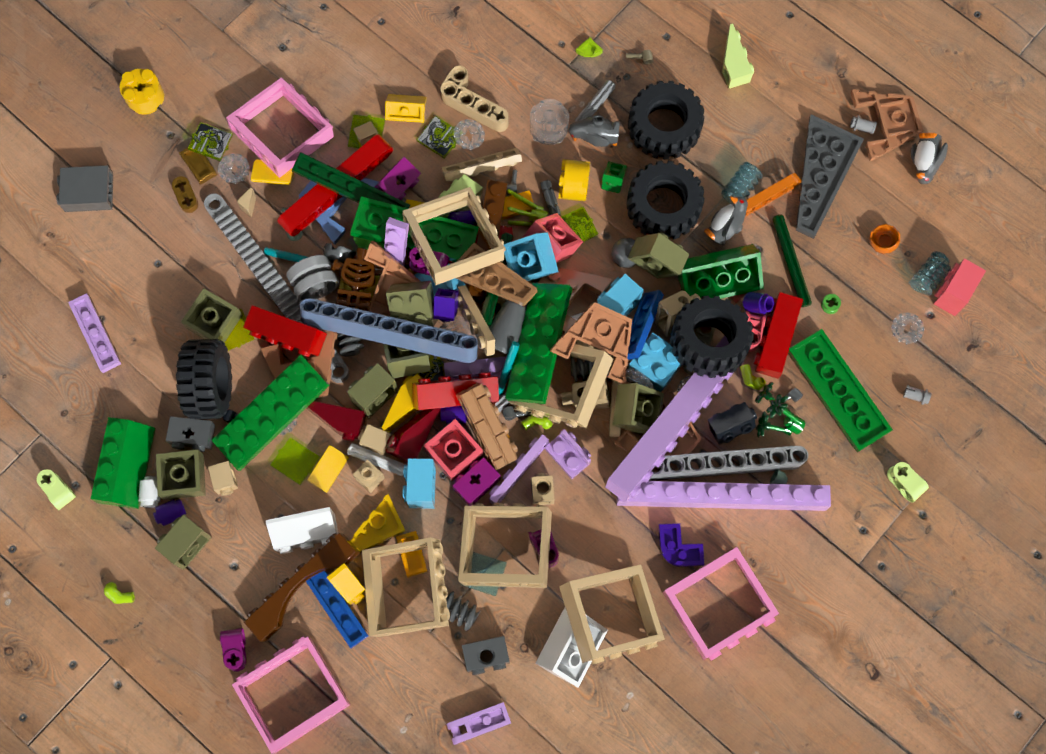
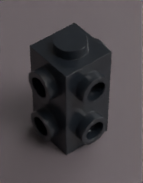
M746 402L735 404L730 409L722 413H716L709 418V429L718 445L728 443L735 437L748 434L756 428L755 419H757V415L752 407L749 408Z

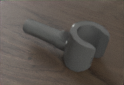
M513 170L511 184L507 185V190L510 189L517 193L516 179L518 171Z
M794 388L786 396H788L787 400L791 398L794 402H797L802 398L803 394L799 389Z
M513 406L506 407L502 411L507 421L513 420L516 417L531 416V412L526 411V414L519 411L515 412Z

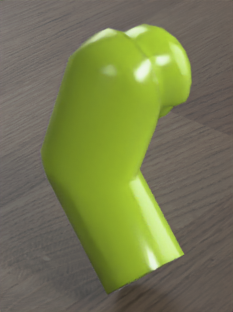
M750 364L740 366L745 385L754 390H761L766 385L763 377L760 378L752 375Z
M531 415L521 421L525 430L536 424L542 425L544 429H549L553 425L552 421L548 419L549 417L543 416V419Z
M109 582L105 585L104 595L114 604L133 603L135 601L134 592L121 593L114 582Z

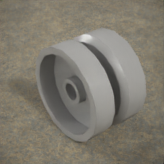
M325 255L311 256L297 262L289 268L286 275L290 285L294 287V293L299 302L307 298L321 299L333 292L339 284L335 273L331 271V264Z

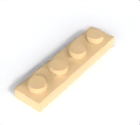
M513 148L441 168L445 180L453 182L455 179L459 180L464 174L473 177L483 171L491 172L496 171L502 166H514L517 162H521L522 158L519 150Z
M466 285L458 287V308L462 309L464 320L469 322L472 335H476L479 348L484 350L486 356L494 355L495 338Z

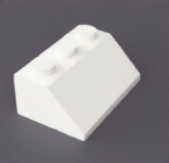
M330 507L266 520L273 549L277 552L280 551V554L290 553L293 551V548L301 547V549L313 548V544L321 542L322 545H326V540L334 533L338 534L336 517Z
M565 607L536 664L579 688L592 661L582 663ZM586 615L596 651H598L608 629Z

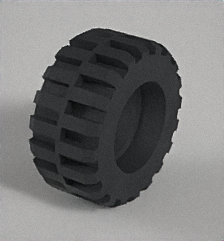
M657 81L656 85L651 83L646 86V90L641 89L637 97H634L628 119L629 135L632 140L635 139L634 145L637 148L641 147L642 152L646 155L648 153L653 154L652 157L658 159V156H661L663 160H669L670 156H673L675 159L680 157L681 153L687 154L697 144L704 124V108L700 105V98L698 96L694 97L692 89L689 88L687 90L684 84L679 83V85H676L674 81H668V83ZM659 109L672 110L682 118L684 125L675 131H661L650 123L648 115Z
M661 160L656 161L654 166L652 163L646 165L645 170L640 169L636 173V177H633L628 191L626 207L629 219H633V225L636 229L641 228L642 234L646 236L647 233L650 235L663 233L668 236V239L669 237L677 239L680 238L681 233L686 235L690 232V228H694L697 224L704 205V189L700 186L701 181L699 177H694V172L690 168L686 170L684 169L685 165L681 163L675 165L673 164L674 161L668 160L667 163H663ZM658 188H668L679 194L684 204L677 212L661 213L649 205L646 199L647 194Z
M702 296L701 300L698 298L692 299L690 303H686L681 311L678 312L672 327L670 345L673 347V355L675 357L678 356L677 361L681 365L687 366L686 370L690 372L695 371L698 376L708 375V378H715L716 375H719V377L727 376L728 372L733 373L742 365L748 354L754 335L752 323L748 321L749 317L746 312L742 313L741 307L737 304H731V300H722L719 296H714L713 298ZM703 326L716 328L726 336L729 344L723 347L708 346L697 338L694 329Z
M219 339L188 340L180 348L181 351H179L176 365V390L178 391L177 397L178 401H180V408L183 410V414L190 419H219L227 413L230 406L229 402L231 401L232 367L228 348Z

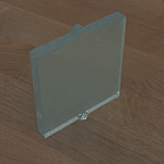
M473 552L471 573L504 574L507 563ZM464 586L492 596H496L499 587Z

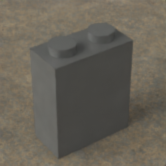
M108 165L60 168V175L57 176L59 193L56 196V200L64 212L113 210V172Z

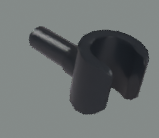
M228 409L227 413L223 416V420L230 423L239 413Z

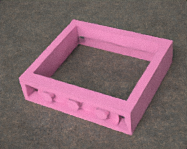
M282 78L226 117L229 128L279 178L293 168L300 152L309 156L334 137L333 126L329 123V119H324L315 106L312 107L308 104L304 95H299L292 84L289 85ZM284 96L319 131L280 160L244 124Z
M737 547L663 592V595L703 660L708 657L710 660H713L722 654L720 652L721 649L726 646L728 649H731L738 645L740 637L744 635L747 638L758 632L756 629L758 626L764 624L767 627L776 621L774 617L779 614ZM736 560L768 613L708 649L675 595L731 561Z
M303 636L298 640L296 639L292 642V647L287 650L283 648L273 654L275 658L268 662L264 660L255 666L256 670L249 674L247 672L241 674L240 677L236 678L237 682L232 684L271 754L282 750L350 706L312 639L309 637L304 638ZM308 648L338 700L275 740L245 687Z

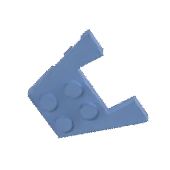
M368 178L361 180L372 187L378 184V181ZM310 181L299 194V199L317 183ZM344 196L316 218L323 231L335 245L344 235L346 229L331 218L347 199Z

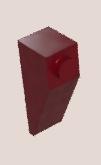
M313 401L306 408L342 436V439L347 441L358 439L364 427L366 419L364 411Z
M441 408L425 409L403 425L388 439L386 452L405 463H408V459H417Z

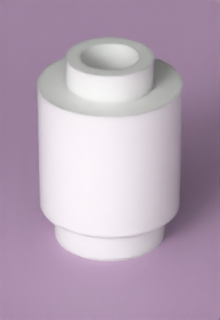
M147 476L144 477V480L140 481V507L155 508L158 506L160 497L157 492V477Z

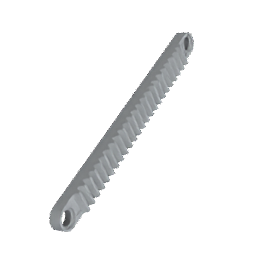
M216 193L208 195L204 200V206L217 226L286 318L302 323L300 302L224 199ZM214 200L220 202L219 207L216 209L209 207L210 203ZM335 350L330 368L332 370L331 380L335 383H343L349 377V369ZM335 368H343L344 374L341 377H335L333 375Z

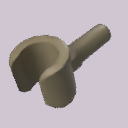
M644 50L639 54L626 53V58L642 59L645 65L653 63V56L650 50Z

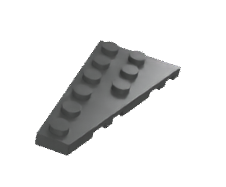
M812 114L809 117L796 231L814 239L864 139Z

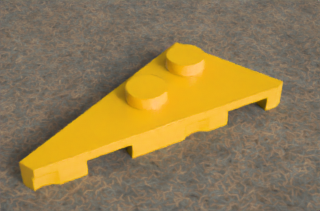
M389 494L384 496L383 501L371 512L369 518L363 522L350 540L360 552L406 532Z

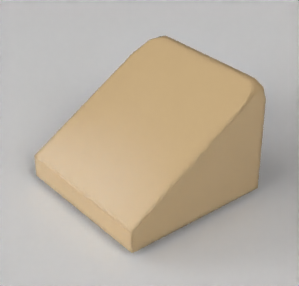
M371 121L353 129L361 146L378 134Z
M249 188L237 200L240 209L250 217H252L256 201L253 189Z

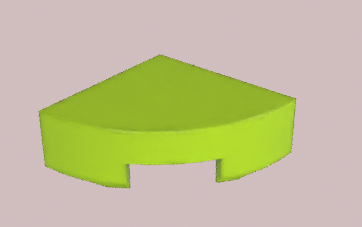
M589 37L576 48V53L590 58L602 54L603 49Z

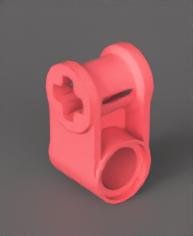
M745 311L749 317L748 321L753 326L752 332L754 333L753 339L755 343H752L748 351L753 352L761 342L766 315L759 316Z

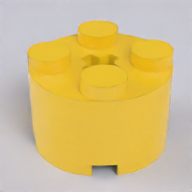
M134 69L122 75L120 93L130 109L138 114L145 115L155 112L160 104L162 105L165 97L164 90L156 75L150 69Z
M562 159L561 171L565 172L560 174L558 199L586 201L590 162Z

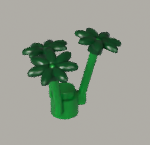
M770 382L764 386L763 391L759 392L755 402L759 403L763 398L767 401L770 400L772 406L768 407L766 412H770V418H773L776 413L779 416L784 413L786 415L783 421L785 428L771 425L770 422H767L769 415H766L764 411L762 416L758 418L759 424L756 426L757 437H764L765 430L769 429L783 432L789 436L792 432L796 435L800 434L805 427V420L787 409L788 404L784 402L788 399V396L782 397L781 394H778L776 399L772 397L773 394L769 391L773 388L772 385L774 383Z

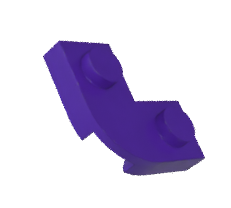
M680 523L659 524L660 550L667 562L678 567L705 565L703 544H682Z

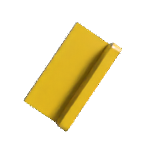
M388 94L385 101V120L424 123L427 97Z

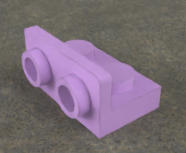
M563 429L560 435L546 445L544 449L572 480L590 465L591 459L589 457H591V454L585 447L581 448L576 443L577 438L572 432L569 431L567 433Z

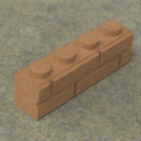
M476 383L457 393L456 396L490 465L495 470H498L517 460L516 453L518 449L513 441L510 442L507 434H509L508 428L504 423L500 422L498 418L500 412L495 404H491L489 400L491 394L487 386Z

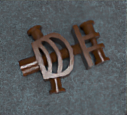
M358 248L355 259L346 258L345 263L338 262V259L334 260L332 270H340L343 283L352 288L351 291L338 289L336 304L370 311L371 293H364L359 290L372 287L375 283V276H381L384 268H375L373 263L364 260L367 249Z

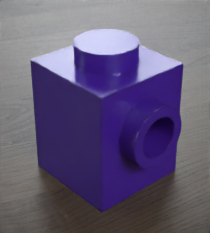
M438 288L434 296V319H439L442 322L455 320L458 313L459 290Z

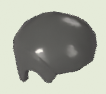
M622 238L613 245L611 256L615 264L623 268H632L636 265L628 259L635 243L634 239Z
M326 243L323 247V254L331 264L334 263L335 259H338V262L345 263L346 258L353 259L356 254L354 250L343 246H338L335 249L332 243Z

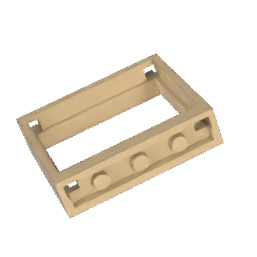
M471 187L403 211V222L409 224L408 233L435 285L504 260V251H506L504 241L502 239L499 240L495 225L490 223L487 210L485 208L482 209L480 198L474 194ZM468 205L491 250L441 268L418 223Z
M578 344L574 345L570 354L571 357L594 362L574 414L537 403L508 402L515 406L514 410L520 411L523 414H526V411L531 412V415L543 419V416L549 417L550 421L558 424L563 421L572 428H577V426L587 428L613 358L605 351Z
M481 503L465 506L458 582L464 586L547 588L551 510L546 505L533 504V507H525L524 504L515 503L512 506H505L501 503H493L492 506H484ZM476 517L542 518L539 575L471 573Z
M430 537L362 550L369 636L383 637L449 626L450 613L446 602L448 592L444 583L445 567L442 563L443 546L440 543V539ZM428 548L435 620L387 628L380 557Z
M641 565L569 581L559 586L582 663L592 661V664L604 662L603 657L609 656L610 660L623 656L622 652L627 651L628 655L640 652V647L644 646L646 650L658 647L657 642L665 640ZM630 579L648 637L596 651L578 591Z

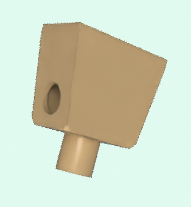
M682 290L659 302L655 324L666 337L670 336L676 316L686 303H690L692 299L698 298L701 300L698 294L695 293L689 296L686 291Z
M587 381L572 384V392L562 393L563 405L574 404L577 408ZM604 381L594 409L611 408L609 388L606 381Z

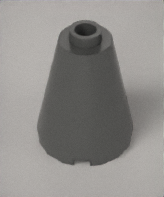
M506 300L492 319V323L488 327L495 338L496 350L508 354L512 342H519L525 314V307Z

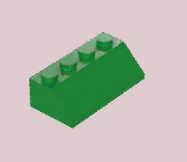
M754 244L688 258L681 274L678 275L681 291H686L689 296L696 293L700 298L702 296H709V298L719 296L722 299L764 289L761 253Z
M108 417L91 500L98 504L139 509L140 481L146 477L156 430L155 427L131 420Z

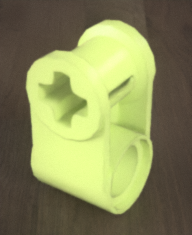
M899 462L887 471L889 481L909 502L914 503L929 488L926 481L905 462Z
M46 469L40 471L37 475L38 485L58 510L76 498V495L69 486L53 471ZM48 477H50V481H51L50 484H47V483H48V480H47Z

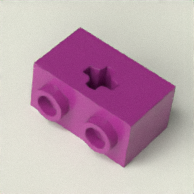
M403 157L378 182L375 188L402 200L406 196L404 191L408 187L412 189L420 181L417 177L421 172ZM400 178V179L402 180V181H401V184H400V185H397V184H396V182L398 181L397 179Z
M484 457L480 461L478 459L469 466L470 470L465 475L462 473L453 481L455 483L453 490L468 506L475 504L501 480V475ZM472 478H474V479H478V478H479V483H480V484H478V485H477V483H473V484H472Z

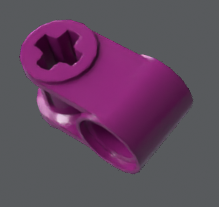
M413 248L409 253L410 269L416 273L431 276L417 248ZM433 251L441 268L447 266L450 260L448 255Z
M542 529L533 533L531 531L528 532L530 541L539 559ZM552 533L550 534L549 552L554 553L555 558L549 561L548 568L554 567L559 560V552Z
M238 628L221 631L220 642L224 665L234 672L242 671L247 664L244 629ZM234 656L240 659L236 661V665L231 663L235 659Z

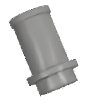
M859 115L857 117L853 116L850 128H853L854 131L857 129L873 134L877 122L862 119Z
M907 385L903 397L921 402V405L929 403L932 393L928 392V389L924 391Z

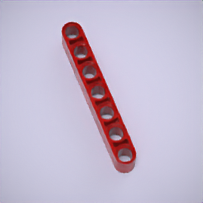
M377 134L336 169L361 181L392 154L393 147L382 136ZM317 184L283 212L278 218L277 223L291 237H294L338 201L342 195Z

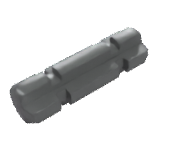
M542 181L541 189L544 193L543 196L549 209V214L557 213L560 216V209L557 205L558 202L552 189L551 181Z

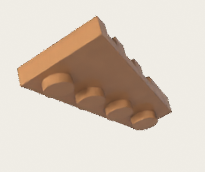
M473 243L458 261L483 253L485 250ZM501 262L456 278L524 307L538 292L535 286Z

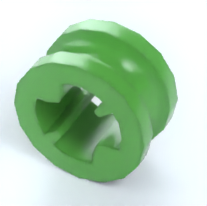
M835 294L826 295L821 304L823 311L828 314L836 313L841 306V299ZM830 300H833L834 305L832 307H829V303L826 302H830Z

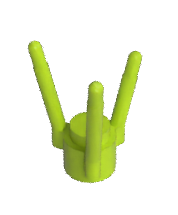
M510 189L507 190L509 194L534 208L530 213L508 207L509 211L528 216L529 221H532H508L509 225L531 226L536 220L547 217L548 212L543 210L544 207L534 204Z

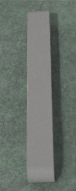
M786 446L664 456L666 457L659 468L657 467L658 472H653L649 481L776 471L777 469L793 470L798 469L807 461L808 452L802 446ZM793 454L798 455L800 461H796L793 458ZM772 456H777L780 459V463L775 462ZM752 457L758 458L760 464H755L752 461ZM731 459L738 460L740 466H735ZM711 460L717 461L719 468L712 466ZM690 462L697 463L699 469L692 468ZM669 464H676L679 470H672Z

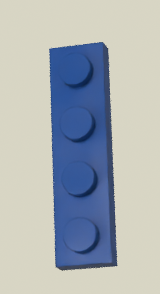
M660 290L647 292L642 296L632 321L628 360L639 358L657 314L658 304L664 296Z
M323 571L308 579L306 583L350 649L368 638L369 635L342 595L328 580L326 571Z

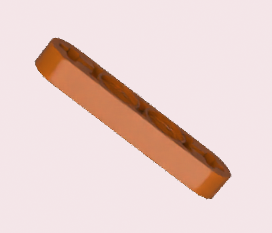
M793 173L747 199L748 206L745 217L796 188L801 183L799 176Z

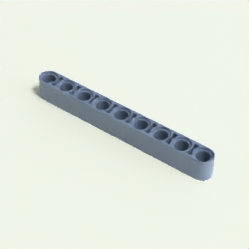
M311 298L302 300L299 305L302 323L311 327L464 363H471L477 359L478 341L471 335Z

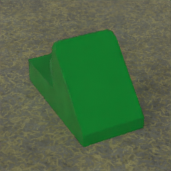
M608 161L603 174L601 188L606 191L620 193L627 165Z

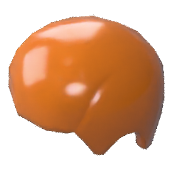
M888 224L878 225L870 233L871 247L881 254L895 251L900 244V232L894 226Z

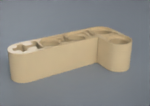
M455 66L441 85L443 103L497 132L505 131L509 125L507 110L466 89L468 86V71L463 66ZM453 92V94L447 95L446 93ZM465 100L470 101V103L464 104L462 102ZM485 109L487 112L481 113L479 110Z

